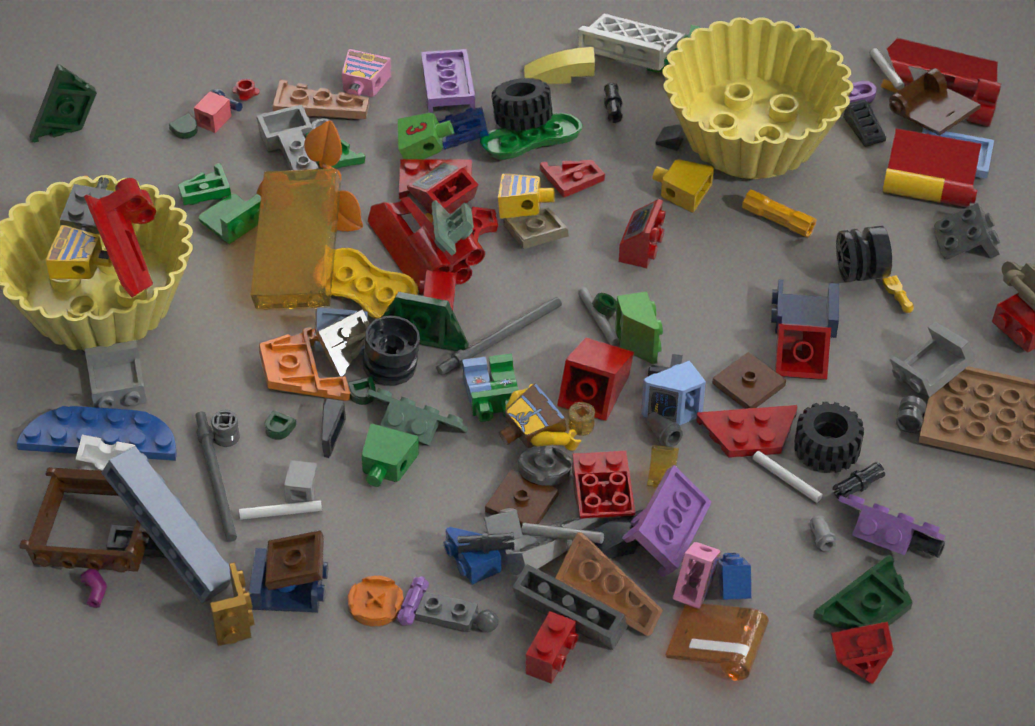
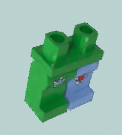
M512 353L489 356V374L486 357L462 360L463 380L472 415L477 416L480 422L493 419V413L503 412V416L506 418V405L511 394L519 390L513 367Z

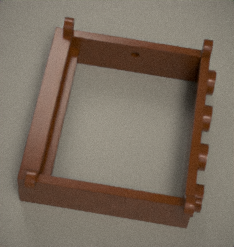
M48 467L45 473L46 476H51L30 538L29 540H21L20 549H26L33 564L40 565V567L61 566L67 569L88 568L97 571L101 569L115 570L121 573L125 571L138 572L150 536L138 520L136 521L129 546L126 547L125 551L46 546L64 493L119 496L103 476L102 470Z

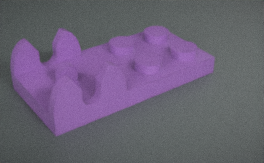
M467 49L421 52L428 113H433V107L470 104V114H475V93Z
M673 465L667 469L647 508L630 522L633 528L622 539L626 543L636 539L663 565L657 573L661 577L667 576L679 568L685 552L688 550L712 502Z

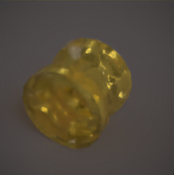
M578 402L570 407L568 428L577 432L576 435L584 436L593 431L595 418L593 406L585 402Z

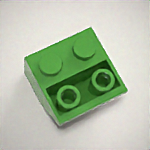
M647 291L617 296L615 332L619 338L620 347L633 351L634 356L651 364L657 363L658 352L662 351L659 335L663 334L661 320L656 319L655 302L650 301Z

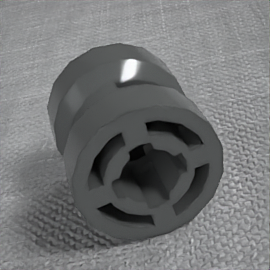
M906 396L900 402V412L897 414L896 425L904 432L915 433L922 427L926 403L919 397Z
M230 410L216 412L211 419L215 443L222 447L235 445L240 438L237 415Z

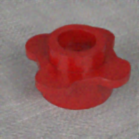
M241 79L232 88V92L237 94L241 101H247L253 96L260 94L259 88H255V84L251 79Z

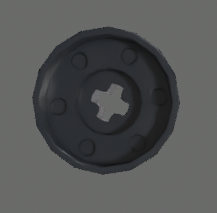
M884 226L865 227L862 235L858 229H851L850 232L848 230L838 232L836 238V257L841 277L845 282H852L855 278L856 280H864L866 273L870 279L889 277L892 270V249L889 235Z
M384 316L369 324L365 332L363 369L368 377H372L373 381L383 385H399L413 377L417 368V354L420 343L419 331L416 326L407 319L398 316Z

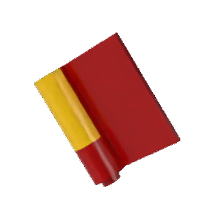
M896 128L882 192L969 207L970 203L975 204L978 190L973 189L982 144Z

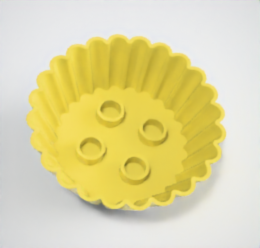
M738 17L732 19L730 23L725 21L713 22L709 29H695L691 34V38H683L678 41V50L668 54L669 65H666L662 70L666 80L664 89L692 150L699 154L702 161L710 163L715 169L745 179H764L783 175L787 170H795L802 162H806L849 105L850 99L848 96L853 90V84L848 80L851 70L848 66L842 64L844 57L840 52L830 50L831 44L829 41L823 38H815L814 33L809 29H795L794 25L787 21L773 23L770 19L763 17L753 19L752 21Z
M101 175L92 180L89 177L82 176L74 178L69 184L66 182L53 183L47 188L46 192H33L27 196L26 203H20L11 207L8 214L10 218L0 221V289L24 317L43 336L49 337L53 343L57 345L65 344L71 350L80 349L85 351V348L108 347L115 343L139 340L146 336L148 330L157 328L160 320L167 315L193 250V245L190 243L193 229L188 224H185L186 212L183 209L174 208V198L169 195H159V190L154 185L144 184L139 187L142 190L148 191L156 209L155 219L146 224L132 223L153 285L134 297H131L121 286L113 265L111 267L97 266L91 279L49 278L46 258L60 229V217L73 185L78 184L95 188L99 178L103 177L104 181L106 177L109 180L106 190L116 191L115 186L117 183L125 178L117 181L113 176ZM97 234L101 240L102 250L107 251L100 234Z

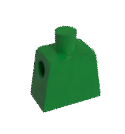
M371 423L361 457L362 471L368 474L366 477L367 483L371 486L379 487L383 479L393 482L399 481L419 455L418 436Z

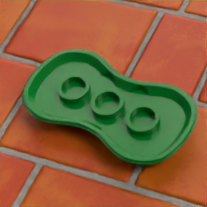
M554 113L546 124L530 130L515 131L501 128L490 131L481 137L480 144L493 158L501 160L512 159L538 147L571 142L579 136L583 125L578 118L571 114Z

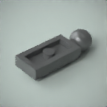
M427 592L424 593L415 613L416 621L470 632L473 624H476L483 632H491L496 629L499 622L497 614L492 610H483L478 613V603Z

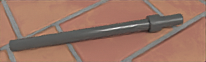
M555 297L466 350L455 352L451 355L450 359L436 367L438 373L443 375L455 367H462V360L471 359L562 305L561 300Z
M200 411L195 414L198 425L197 436L199 442L203 445L227 541L232 542L237 539L213 445L214 434L212 427L208 425L206 413Z

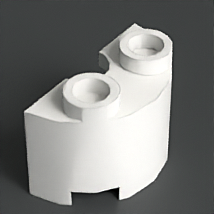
M82 435L75 459L76 465L79 469L103 471L110 459L135 445L123 442L107 445L101 441V438Z

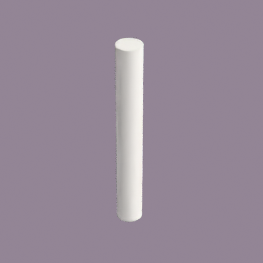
M872 49L870 51L871 57L897 90H901L904 87L902 80L878 49Z
M760 451L754 454L753 460L814 502L818 503L821 500L822 493Z
M321 500L244 508L239 509L240 520L317 512L322 511Z

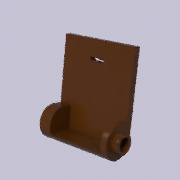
M932 68L889 98V107L894 114H898L939 136L981 108L979 103L948 89L944 75L935 68Z

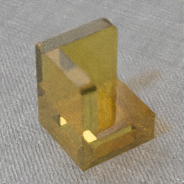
M652 446L647 486L658 487L667 469L673 465L677 467L679 448Z

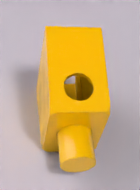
M677 159L669 170L657 166L653 172L652 179L662 183L661 196L664 199L694 213L712 186L714 167Z

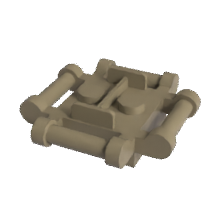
M1005 262L1001 268L1004 275L1003 281L1009 287L1013 286L1019 292V297L1035 311V264L1026 263L1024 266H1020L1015 262Z

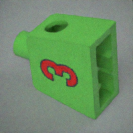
M433 113L398 119V148L403 159H426L443 150L442 138L454 134L451 122L439 123Z

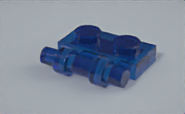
M482 106L475 109L472 107L465 109L466 112L454 116L453 114L447 115L445 119L438 121L439 123L450 121L454 130V134L442 138L444 150L489 135Z

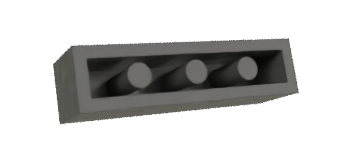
M526 564L512 586L516 600L545 615H548L549 611L576 621L575 631L611 650H614L627 628L626 618L623 613Z

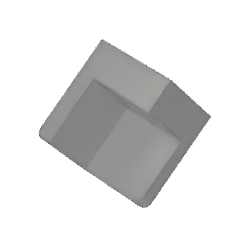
M290 461L284 484L286 502L314 501L313 483L317 471L316 463Z
M516 509L500 510V514L488 516L484 519L489 534L514 532V539L523 537Z

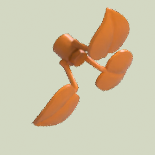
M329 120L311 130L304 141V149L308 158L312 161H319V166L325 169L317 174L316 180L290 187L288 177L284 174L276 173L267 176L260 183L257 194L264 198L266 210L273 214H284L290 211L294 205L292 191L316 184L322 189L330 188L327 195L329 202L322 207V216L325 222L330 227L339 231H356L363 228L358 200L349 191L341 190L334 193L342 177L339 170L331 166L336 165L340 160L342 146L339 133L334 123Z

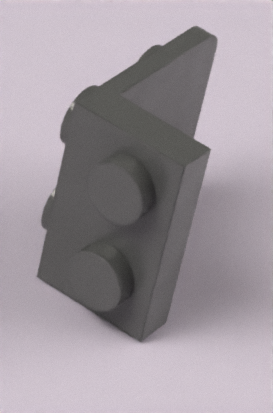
M976 203L937 221L934 224L942 256L945 259H950L979 245L983 246L990 258L1000 255L997 247L1000 240L996 231L992 230L995 223L990 213L985 214L980 205Z

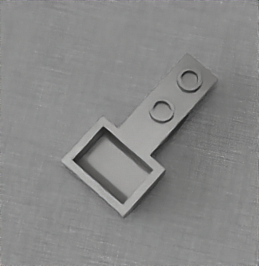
M302 104L257 115L259 133L267 152L282 149L288 169L291 168L296 181L317 176L319 173L316 161L308 158L304 149L306 133H309L313 128Z

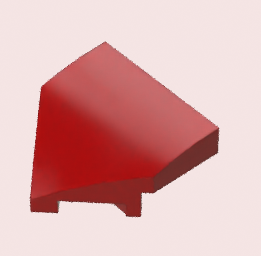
M888 622L830 633L837 662L871 684H874L894 651Z

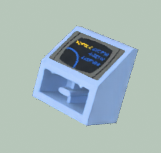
M690 361L674 365L667 370L644 378L641 414L647 418L649 414L657 412L660 416L679 425L696 419L697 412H703L706 381Z

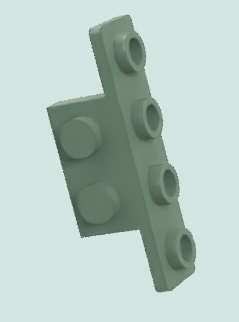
M435 200L432 202L433 232L436 239L434 241L443 252L447 250L453 255L456 253L455 243L460 239H466L473 231L472 211L464 202L450 215Z
M378 388L377 392L370 389L367 392V395L374 400L388 404L380 426L416 435L422 444L430 446L439 423L464 433L468 431V427L462 423L463 419L455 415L448 414V417L438 415L440 411L433 407L425 405L424 409L415 406V401L406 397H401L400 400L392 398L391 392Z

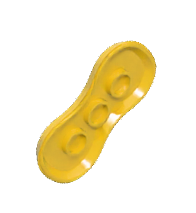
M339 248L330 252L319 263L313 276L314 283L322 292L354 300L365 312H368V315L375 319L381 318L398 292L418 294L417 284L411 277L403 273L382 270L374 266L363 253L352 248Z

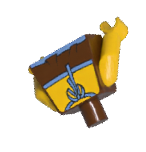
M536 383L530 384L529 388L517 390L511 394L505 410L508 426L499 431V435L506 445L519 438L527 448L559 445L564 446L570 451L576 450L581 443L580 439H574L577 432L572 429L566 433L565 417Z

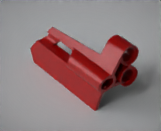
M897 38L887 48L894 70L904 83V87L914 81L909 67L929 71L932 68L938 69L944 75L948 89L980 104L981 108L968 116L967 121L990 127L1001 89V83L997 82V61Z
M125 178L117 183L115 186L116 191L98 199L86 194L84 198L121 286L131 297H134L153 285L132 223L146 224L153 221L156 209L148 191L140 189L136 179Z
M410 197L400 198L401 201L396 203L383 202L371 206L367 222L402 273L415 281L418 290L420 288V280L426 279V270L457 273L456 285L464 284L472 276L473 271L470 266L477 265L485 257L484 249L472 233L466 239H460L455 243V254L451 255L447 250L445 252L440 250L434 241L436 240L433 232L434 225ZM411 213L421 228L413 233L402 215Z

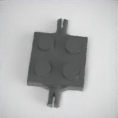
M100 177L95 188L78 184L73 185L60 217V227L65 225L93 234H99L84 196L88 194L100 199L113 193L114 191L106 190L109 184V180L106 177L104 181L103 177Z

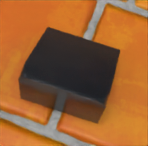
M681 125L663 127L655 144L677 151L685 138Z

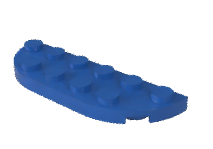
M61 406L58 409L40 415L30 422L22 431L17 441L18 450L77 454L81 437L86 435L101 438V441L107 445H114L116 442L133 444L147 459L176 461L177 457L175 438L167 424L148 412L138 410Z

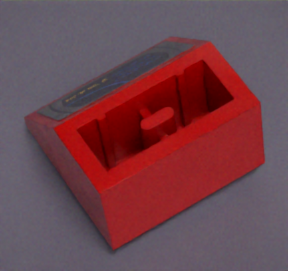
M443 161L407 185V189L429 214L432 215V202L435 200L451 214L464 202L468 203L475 197L479 184L464 167Z
M657 199L633 211L619 244V262L648 268L650 260H655L658 250L657 243L662 242L665 229L661 228L666 216V211L662 210L663 200Z

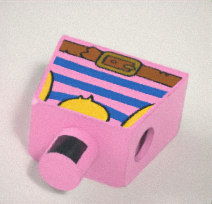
M349 49L342 71L343 90L348 94L357 96H375L391 77V58Z
M694 542L688 548L683 558L673 600L700 608L714 579L721 553L719 549L698 542ZM697 582L696 589L692 588L689 583Z

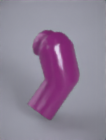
M87 569L80 577L81 582H85L84 585L91 588L87 604L90 607L99 608L105 595L107 584L99 571Z

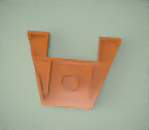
M308 327L302 329L300 334L291 337L287 334L259 344V354L267 388L344 401L350 399V390L346 376L318 377L311 349L315 341H319L317 335H315V329Z

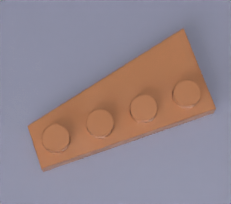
M280 79L273 103V111L302 104L308 117L323 116L355 120L366 119L369 98L343 92L335 95L329 89L320 88L318 91L307 88V85L298 83L297 86L288 85L287 80Z
M577 532L555 579L623 613L627 625L646 636H650L663 610L582 532Z

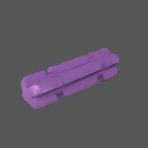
M423 576L413 579L401 606L402 609L398 613L397 621L403 626L412 625L416 616L414 613H416L421 599L427 591L429 582Z

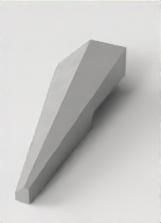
M576 516L548 526L592 531L621 516L583 519ZM525 534L523 537L503 542H514L515 550L498 551L501 554V562L511 574L520 575L526 564L538 569L568 551L573 540Z

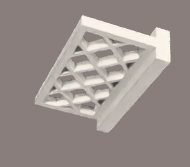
M603 14L590 27L582 26L578 29V48L593 47L594 54L660 70L663 67L664 59L677 47L678 41L684 38V34Z

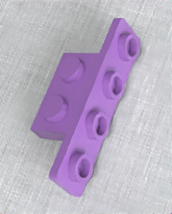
M849 494L848 498L840 496L838 501L861 510L852 536L904 556L915 530L942 541L946 537L938 533L940 529L938 526L924 522L923 526L914 524L915 518L900 512L897 517L888 514L889 508L874 503L873 508L864 505L865 499Z

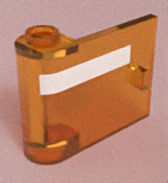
M685 604L665 655L671 659L718 663L728 678L735 681L747 679L756 659L769 619L762 611L753 608L701 604L700 608Z

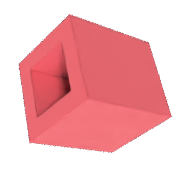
M209 92L194 107L197 126L216 133L231 117L229 99Z

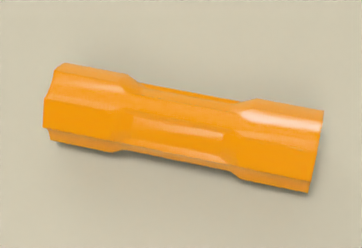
M751 189L746 194L742 203L743 209L770 219L807 238L812 234L816 225V218L791 209Z

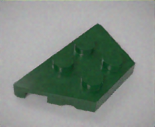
M57 64L29 135L31 142H39V137L50 134L54 138L67 132L72 133L82 130L97 94L95 87L65 67Z
M398 292L381 316H398L413 323L419 331V344L452 351H464L469 348V343L449 301Z
M889 554L814 610L813 618L845 630L882 622H888V625H891L912 608L913 602L908 591L904 588L901 574L896 572L893 556Z

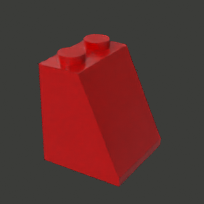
M585 338L566 358L557 406L606 421L630 375L634 352Z

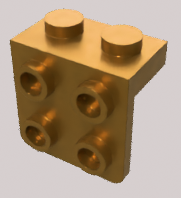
M235 562L229 563L234 597L210 603L218 646L234 644L238 641L252 638L250 626L255 625L251 610L250 594L245 590L244 574L242 570L237 571Z

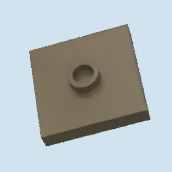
M549 206L540 208L537 215L504 219V226L523 249L569 236L568 228Z

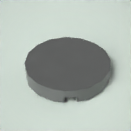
M534 446L522 451L518 460V471L523 478L539 485L560 484L567 480L571 474V459L558 448L552 447V450L545 449L546 446Z

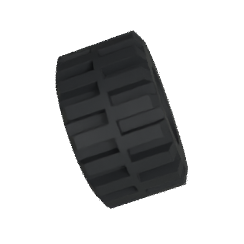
M534 78L513 79L501 83L492 91L495 123L501 128L515 131L530 130L546 124L552 118L551 116H553L550 87L546 82H542V80Z
M828 401L822 402L821 405L818 403L812 404L811 408H805L803 414H800L798 417L794 440V449L797 452V457L799 460L804 459L803 464L807 467L811 465L813 470L818 471L821 469L824 470V473H830L833 470L835 473L841 472V468L849 469L851 464H855L860 456L864 435L863 421L858 418V414L855 411L851 412L850 407L846 405L842 407L840 403L834 402V404H829Z

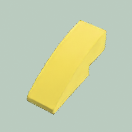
M594 48L569 49L536 59L524 66L525 78L539 79L547 84H571V77L594 76Z

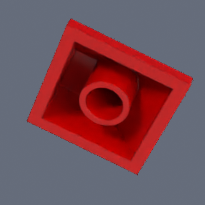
M778 323L775 372L780 376L827 379L831 328Z

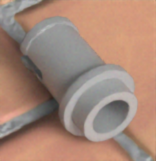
M818 515L813 517L811 522H809V526L816 538V547L822 551L832 550L836 546V535L831 533L824 516Z

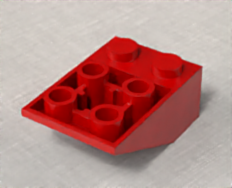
M626 451L572 454V480L580 519L635 515Z

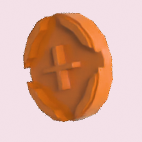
M380 575L363 578L362 582L357 585L355 583L351 587L348 594V608L352 617L359 623L371 627L384 626L393 622L397 618L400 609H402L401 606L404 602L403 591L395 584V581Z

